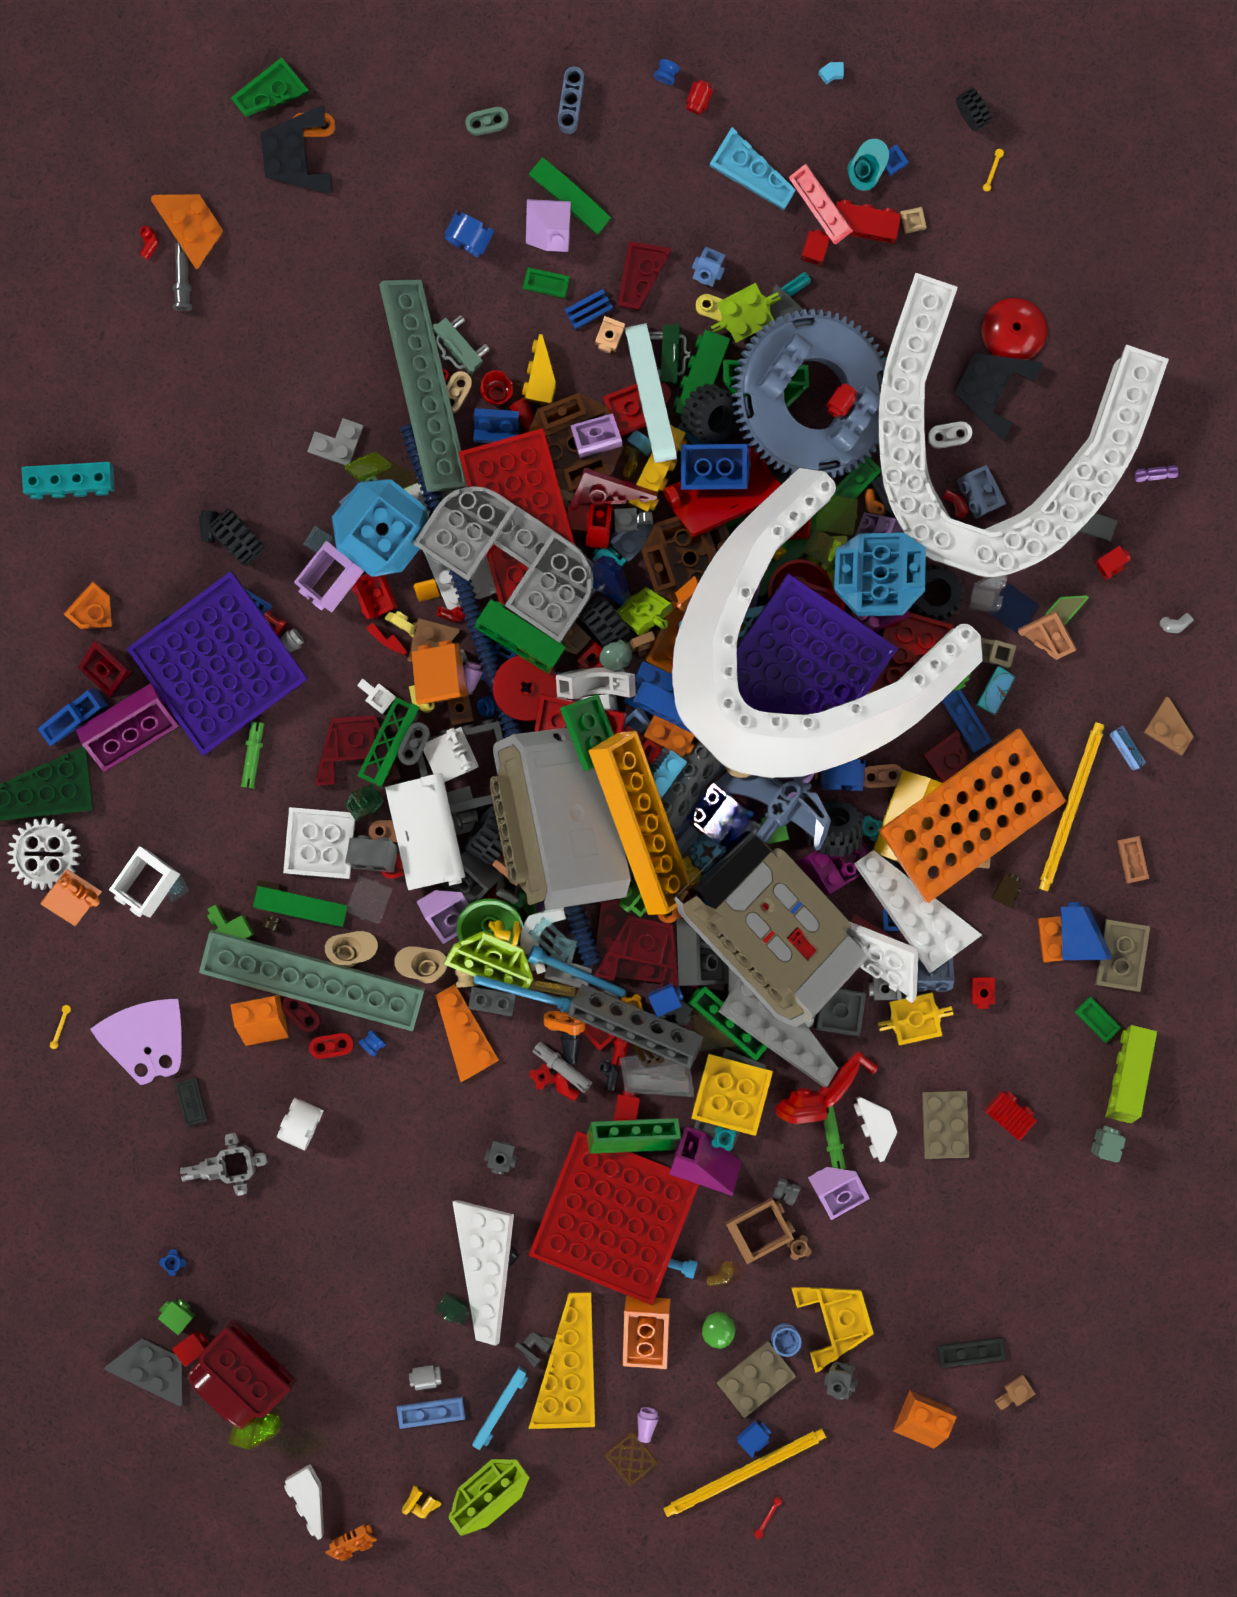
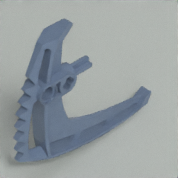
M721 764L711 781L726 769L723 764ZM727 772L710 787L707 785L677 832L674 830L672 832L675 836L699 814L729 795L745 796L768 806V812L765 815L767 820L755 835L763 843L768 842L777 827L782 828V826L793 821L814 838V847L818 851L828 834L831 821L818 794L809 792L811 784L803 783L805 776L791 777L794 782L784 784L775 777L767 778L751 775L746 778H737ZM797 792L794 797L788 798L790 793ZM805 797H808L812 800V802L819 808L824 818H820L804 802Z

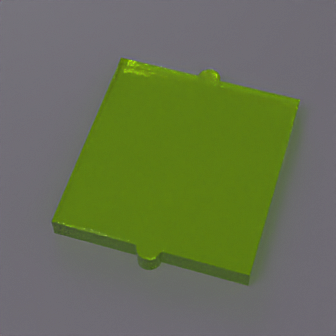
M377 452L357 458V460L344 465V469L359 482L376 476L378 473L392 467L391 463Z
M832 496L831 500L816 513L815 530L854 535L855 520L858 518L856 515L858 499Z

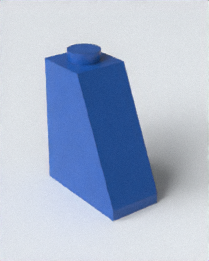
M1068 902V907H1061L1063 960L1112 959V954L1089 906H1082V902Z

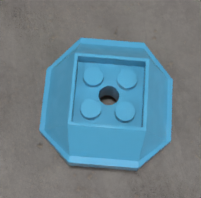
M391 479L358 482L332 516L336 549L372 577L402 572L420 549L413 543L428 521L426 506ZM379 523L387 524V531L384 534L376 532V526Z
M906 533L858 534L845 545H841L836 549L834 590L857 616L903 615L925 591L926 547L917 543ZM879 575H885L883 578H878Z

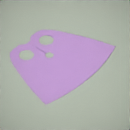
M178 999L151 1001L126 1008L102 1020L90 1029L98 1042L140 1085L150 1083L155 1076L162 1075L167 1077L177 1073L179 1070L182 1046ZM146 1047L151 1048V1053L148 1055L144 1052ZM162 1055L171 1057L172 1065L170 1068L165 1069L160 1066L159 1058ZM138 1063H143L147 1066L148 1072L146 1076L139 1077L136 1075L134 1068Z

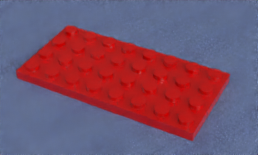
M544 428L458 452L468 487H483L501 494L575 544ZM493 544L486 555L499 602L505 605L529 567ZM507 608V610L510 611L511 613H513V614L515 613V612H513L512 610H510L509 608Z

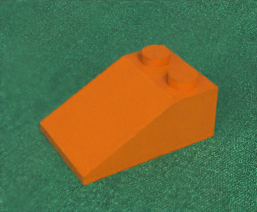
M626 1296L623 1366L667 1369L670 1298H655L653 1305Z

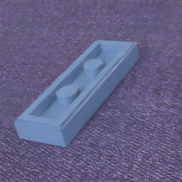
M463 1396L397 1406L400 1429L466 1419Z

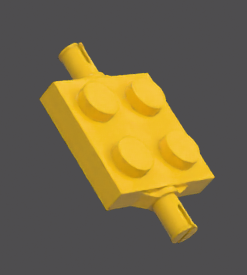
M930 992L917 995L913 1003L906 998L890 1001L891 1020L878 1022V1026H883L879 1027L880 1032L893 1028L898 1045L942 1036L941 1018L953 1016V1011H951V1006L938 1009L933 993Z

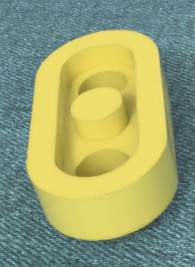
M703 294L696 301V311L705 318L720 322L722 321V315L716 303L723 299L710 294ZM707 301L711 306L704 308L702 304Z

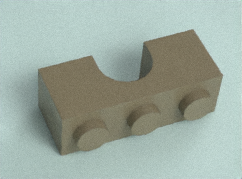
M981 638L982 662L1004 668L1011 667L1016 645Z

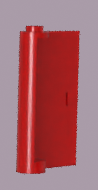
M755 449L751 450V470L748 489H681V481L663 489L667 503L692 537L754 511L781 486L780 482L768 469L766 464L768 458L760 459L761 451L754 453Z

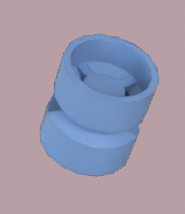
M788 1323L779 1324L772 1331L771 1341L779 1355L789 1357L799 1351L801 1338L798 1330L793 1325Z

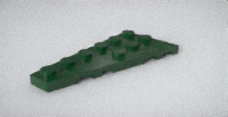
M83 746L0 784V821L94 810L88 752Z

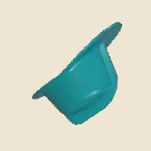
M869 139L865 141L848 164L847 170L850 181L859 190L864 191L873 188L888 163L889 150L882 140Z

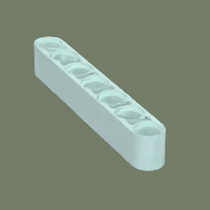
M647 324L626 327L625 333L628 339L629 352L654 461L659 463L677 459Z

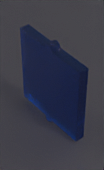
M1007 583L999 596H995L996 600L987 613L1019 634L1018 629L1031 621L1030 617L1039 604Z

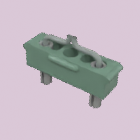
M461 315L451 323L445 318L438 324H434L433 332L436 336V344L443 352L441 357L444 360L449 359L455 367L463 368L468 375L472 376L474 371L482 365L483 360L480 357L489 351V347L484 344L477 351L472 349L456 330L458 326L465 322ZM439 341L445 346V348L451 353V355L456 359V361L460 365H458L452 357L445 356L446 351L443 348V346L439 343Z

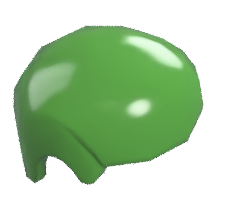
M725 1312L710 1314L706 1317L702 1327L704 1341L709 1346L718 1349L729 1346L736 1332L733 1318Z

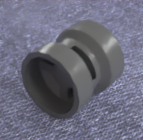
M780 1177L772 1197L777 1200L783 1199L786 1204L793 1206L801 1186L795 1183L790 1184L786 1179Z

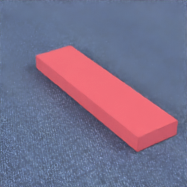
M807 164L788 177L835 245L853 231Z

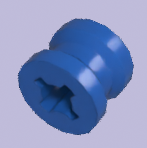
M660 59L659 69L655 71L654 78L665 84L673 85L675 82L674 76L679 72L680 67L670 60Z
M372 1029L368 1032V1036L365 1039L359 1041V1044L373 1057L377 1055V1051L380 1048H384L387 1045Z

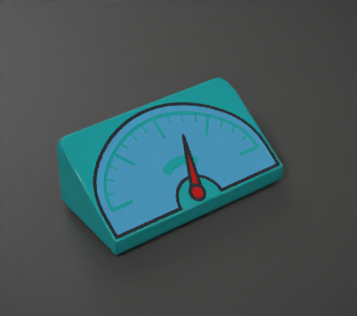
M997 666L976 706L996 715L1015 676Z

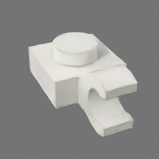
M362 679L357 685L369 695L365 701L381 714L387 710L395 699V696L380 684L374 688Z

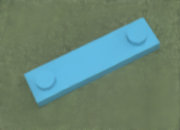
M518 1367L474 1439L472 1446L478 1450L483 1445L487 1447L493 1437L490 1432L517 1388L522 1389L528 1377L525 1376L527 1370L523 1367Z

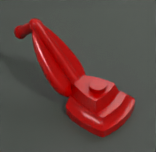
M856 1052L835 1073L827 1087L822 1086L819 1091H811L808 1088H799L797 1091H792L789 1099H782L780 1104L775 1105V1113L784 1121L792 1124L827 1119L826 1108L836 1104L853 1082L860 1064L869 1070L870 1074H874L877 1071L878 1065L870 1061L862 1052Z

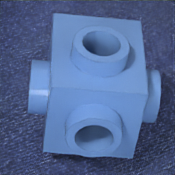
M705 247L701 256L696 257L692 269L695 270L693 279L701 284L713 287L716 279L721 280L725 268L721 266L726 255Z

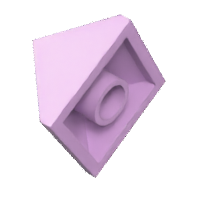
M613 413L570 425L580 459L622 447V439Z

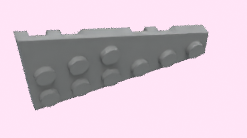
M738 979L718 1012L818 1084L827 1087L838 1067L807 1025L803 1023L793 1027L778 1020L752 991Z

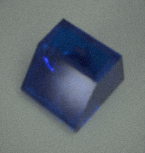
M712 783L686 819L715 843L728 848L754 812L737 798Z

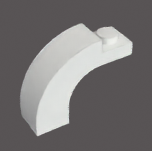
M605 667L587 668L556 675L557 697L574 700L592 694H613L629 698L636 696L635 674L626 673L625 670L611 671Z
M543 903L529 915L523 926L520 938V946L523 947L525 955L529 954L533 945L539 946L540 935L548 925L567 919L564 908L546 910ZM529 962L532 971L536 970L537 974L546 972L544 963L533 964Z

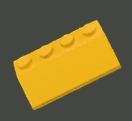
M902 770L881 828L942 783ZM925 817L922 820L924 829H928L931 826V819L929 817ZM912 830L905 832L904 838L907 842L912 841L914 838ZM879 832L873 850L880 856L899 862ZM919 848L916 852L918 860L924 859L926 852L923 848Z

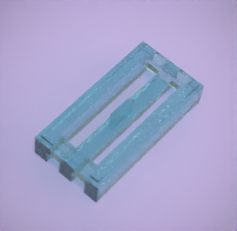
M544 916L535 925V928L528 932L557 960L562 962L576 948ZM544 925L549 927L569 948L566 950L542 927ZM538 931L558 947L563 954L560 956L537 935Z

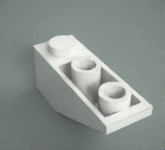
M309 1464L287 1477L284 1487L290 1497H294L299 1515L306 1518L308 1522L306 1526L312 1536L315 1535L317 1540H319L324 1534L322 1486L314 1469Z

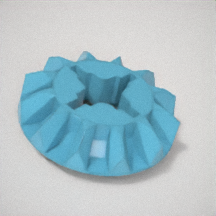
M701 835L691 845V859L695 865L702 869L712 860L708 855L700 858L704 852L702 843L708 848L716 846L712 851L713 858L724 848L723 842L715 835Z

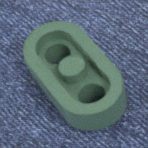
M493 107L469 114L465 124L467 131L471 135L480 136L505 129L509 118L505 109ZM501 117L502 121L495 123L494 118ZM480 122L481 126L474 128L473 123Z

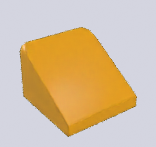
M434 579L415 583L414 585L419 602L440 596Z

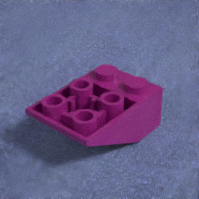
M862 839L859 848L856 851L852 850V853L849 855L844 854V856L840 857L834 855V857H831L828 854H820V851H814L795 863L823 894L828 896L861 875L854 863L870 851Z
M685 1126L669 1174L733 1196L742 1162L724 1148L713 1147V1138L707 1133Z

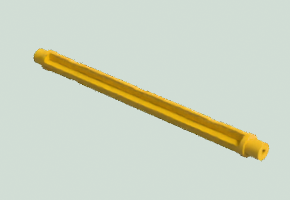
M1095 722L1093 730L1090 731L1085 752L1054 838L1049 858L1040 878L1039 889L1048 892L1050 884H1053L1060 857L1063 853L1101 738L1103 737L1102 732L1105 726L1103 724Z
M823 1429L816 1432L812 1431L794 1442L697 1489L695 1492L671 1502L670 1505L663 1508L667 1517L673 1514L677 1515L695 1504L818 1444L820 1440L826 1438Z

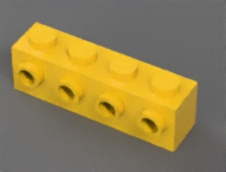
M670 425L677 455L678 451L681 452V445H686L688 440L685 439L686 432ZM651 453L636 485L657 492L659 490L663 491L668 483L666 476L669 470L673 472L678 460L673 459L655 463L653 453ZM640 499L629 500L628 506L637 508L642 513L649 512L650 510L654 511L659 499L650 500L649 502H640Z

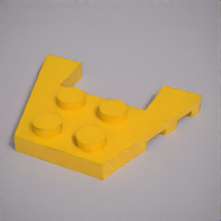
M791 1287L797 1308L820 1302L832 1344L828 1347L810 1351L815 1372L821 1371L823 1367L834 1362L839 1356L853 1349L874 1334L861 1290Z

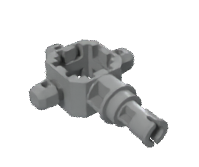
M236 1133L226 1134L225 1146L228 1145V1148L221 1150L217 1157L207 1158L205 1161L200 1162L199 1165L181 1167L180 1174L187 1173V1175L181 1176L183 1182L197 1178L208 1179L209 1181L221 1179L226 1184L235 1182L233 1186L235 1194L237 1196L244 1195L248 1191L247 1183L244 1180H249L256 1171L255 1165L259 1167L268 1162L267 1154L255 1153V1156H253L251 1148L246 1145L238 1146L239 1139ZM243 1152L244 1156H246L247 1173L229 1176L226 1169L225 1156Z

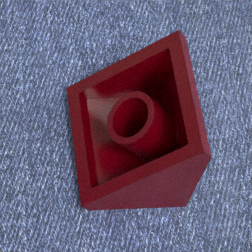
M97 640L92 643L78 667L109 697L133 674L121 660Z

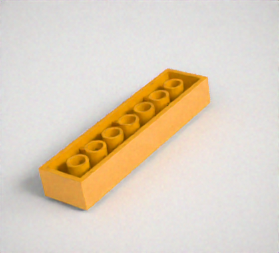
M637 731L616 733L590 749L589 754L648 915L668 914L678 907L674 898L690 883V879Z

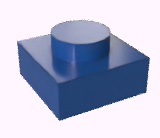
M897 144L889 149V160L885 167L889 176L895 174L909 163Z

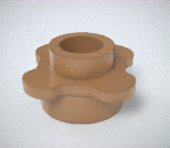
M801 1235L799 1238L787 1243L791 1250L790 1257L793 1260L811 1255L812 1251L808 1247V1238L805 1235Z

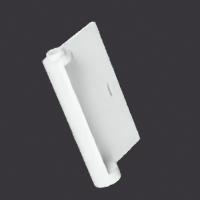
M442 773L385 787L408 890L447 881L449 886L462 883L461 878H465V872Z

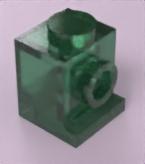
M371 784L352 791L344 805L355 821H358L361 817L378 811L384 800Z
M448 1291L434 1311L436 1315L439 1312L443 1313L442 1317L448 1322L453 1323L455 1321L458 1324L459 1322L464 1324L470 1314L467 1311L469 1305Z

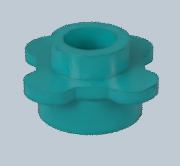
M871 816L864 817L863 836L876 841L883 822L876 821Z
M716 1127L712 1146L715 1148L722 1147L726 1151H730L733 1148L736 1132L732 1129L725 1130L723 1127Z

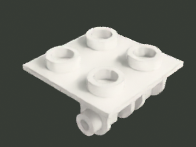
M461 727L457 729L451 728L446 731V734L428 741L423 750L433 774L442 773L444 782L479 767Z

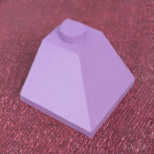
M527 199L526 244L546 251L568 252L571 201Z
M435 890L417 901L425 919L442 944L457 936L458 918L461 912L470 905L462 892Z
M826 1167L808 1177L831 1220L870 1199L856 1171Z

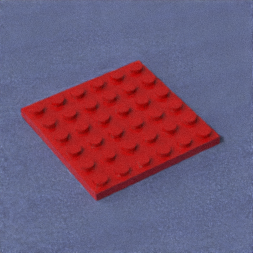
M577 1131L528 1256L653 1305L699 1184L670 1175V1167L633 1152L589 1154L587 1134Z

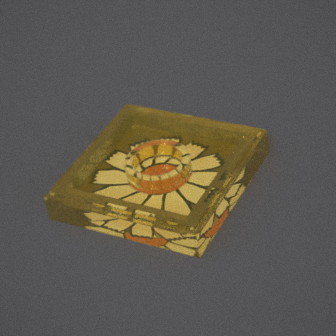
M535 979L531 982L530 989L575 997L578 988Z

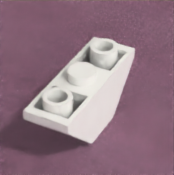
M860 1096L856 1097L857 1103L853 1105L857 1116H862L865 1124L861 1125L865 1137H870L871 1139L870 1152L873 1158L877 1157L879 1162L885 1160L897 1134L891 1113L888 1109Z

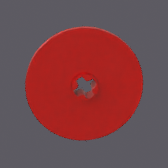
M515 656L504 662L496 672L493 680V695L498 707L507 716L519 721L537 720L541 694L557 697L556 673L552 669L548 675L520 656ZM521 683H524L525 685L529 683L531 685V687L529 688L531 693H528L527 691L524 693L521 692Z

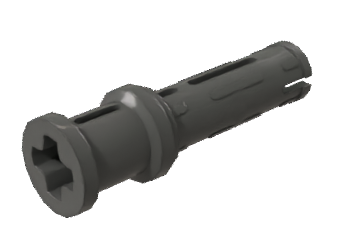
M176 243V283L172 287V291L175 292L173 310L190 311L192 310V305L190 304L192 287L189 284L188 256L180 244Z

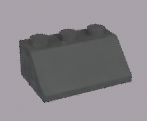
M677 919L679 986L729 984L728 966L684 919Z

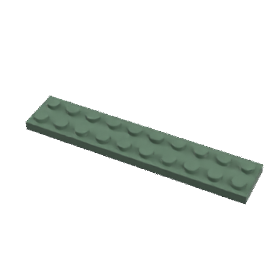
M422 280L382 281L379 286L427 492L466 488L468 486L458 453L461 451Z
M214 930L209 932L199 970L201 974L409 1031L414 1029L425 988Z

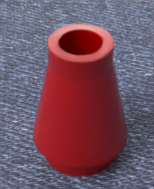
M522 398L509 407L512 411H519V423L527 432L532 425L534 415L529 401L527 402L525 398Z

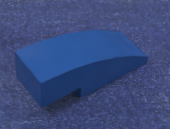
M96 688L87 690L74 702L67 704L52 716L38 730L49 746H53L108 707V704Z

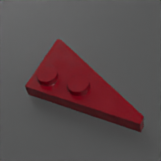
M584 468L570 506L577 507L578 504L592 503V506L624 504L626 500L640 499V502H649L650 500L657 499L658 492Z

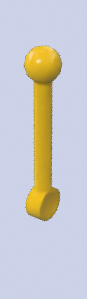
M1002 149L995 151L996 157L987 182L983 185L985 192L991 190L990 184L999 159L1004 155Z
M69 1005L62 1007L63 1015L54 1040L50 1042L52 1049L58 1048L61 1030L67 1014L71 1011Z

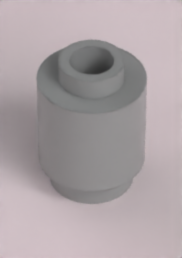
M439 1366L417 1367L412 1369L413 1373H409L410 1386H415V1390L435 1388L437 1385L442 1384Z

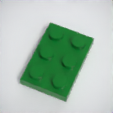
M599 694L560 708L583 771L595 768L589 750L614 735Z

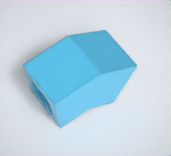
M830 62L819 70L818 75L826 85L834 79H843L844 64L843 62Z
M637 430L627 440L630 445L645 456H648L652 451L650 440Z

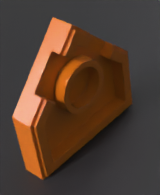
M92 582L66 610L64 615L80 629L112 627L110 595L95 582Z

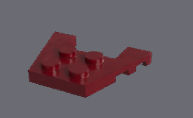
M376 715L331 718L315 786L336 785L334 762L366 759L381 728ZM383 735L379 742L385 741ZM386 743L376 747L377 759L386 757L388 753ZM395 761L385 781L401 780V775Z
M629 916L595 972V976L614 980L618 960L623 958L664 967L660 988L672 982L675 988L678 987L679 980L673 925Z

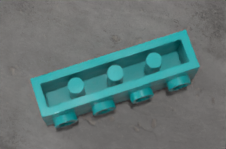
M110 462L22 467L23 493L30 496V499H43V495H52V498H64L65 494L71 493L74 494V497H85L89 492H95V495L105 496L109 495V491H115L114 468Z

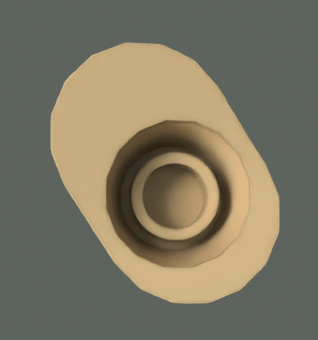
M365 931L332 936L325 944L327 958L334 964L349 968L359 962L371 959L378 949L376 938Z
M406 947L400 950L395 957V967L401 975L417 979L422 983L436 981L447 969V965H444L445 955L434 949Z

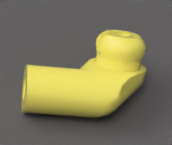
M415 685L409 686L412 703L417 705ZM435 703L417 706H420V711L429 713L434 709Z

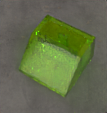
M267 1414V1417L264 1416L249 1421L241 1429L233 1426L228 1444L250 1450L276 1436L283 1427L284 1422L280 1421L279 1416Z

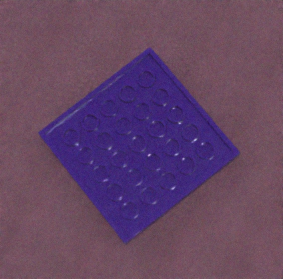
M233 571L227 573L127 648L202 756H205L309 679Z
M787 573L737 645V682L739 693L748 706L762 712L793 715L820 713L865 696L894 656L898 647Z

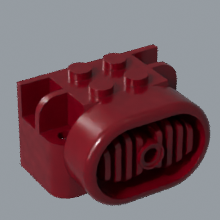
M234 1319L202 1351L199 1362L188 1373V1380L195 1391L228 1423L242 1430L246 1429L256 1418L266 1416L297 1381Z

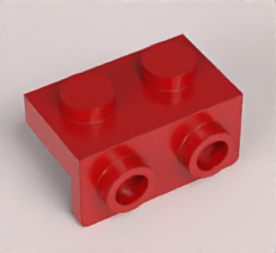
M366 573L360 576L352 586V590L360 602L361 612L366 619L381 617L398 608L385 575L372 577Z

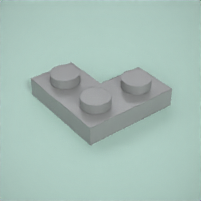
M342 418L336 438L315 431L307 452L349 467L364 426Z
M556 935L551 957L591 974L592 968L572 963L577 941ZM549 965L547 966L544 977L546 979L580 988L582 984L586 986L589 984Z

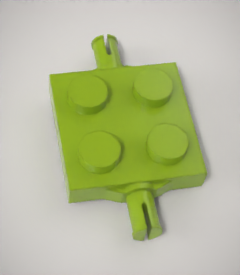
M754 283L716 303L721 312L722 321L712 325L711 328L714 333L727 329L731 332L735 342L738 343L757 331L763 330V326H769V322L774 320L770 305L780 301L781 297L778 292L765 297L760 292L757 284Z
M647 587L632 597L624 592L619 594L618 599L624 604L616 612L633 632L641 636L654 625L659 626L661 629L668 627V621L663 618L674 610L670 602Z

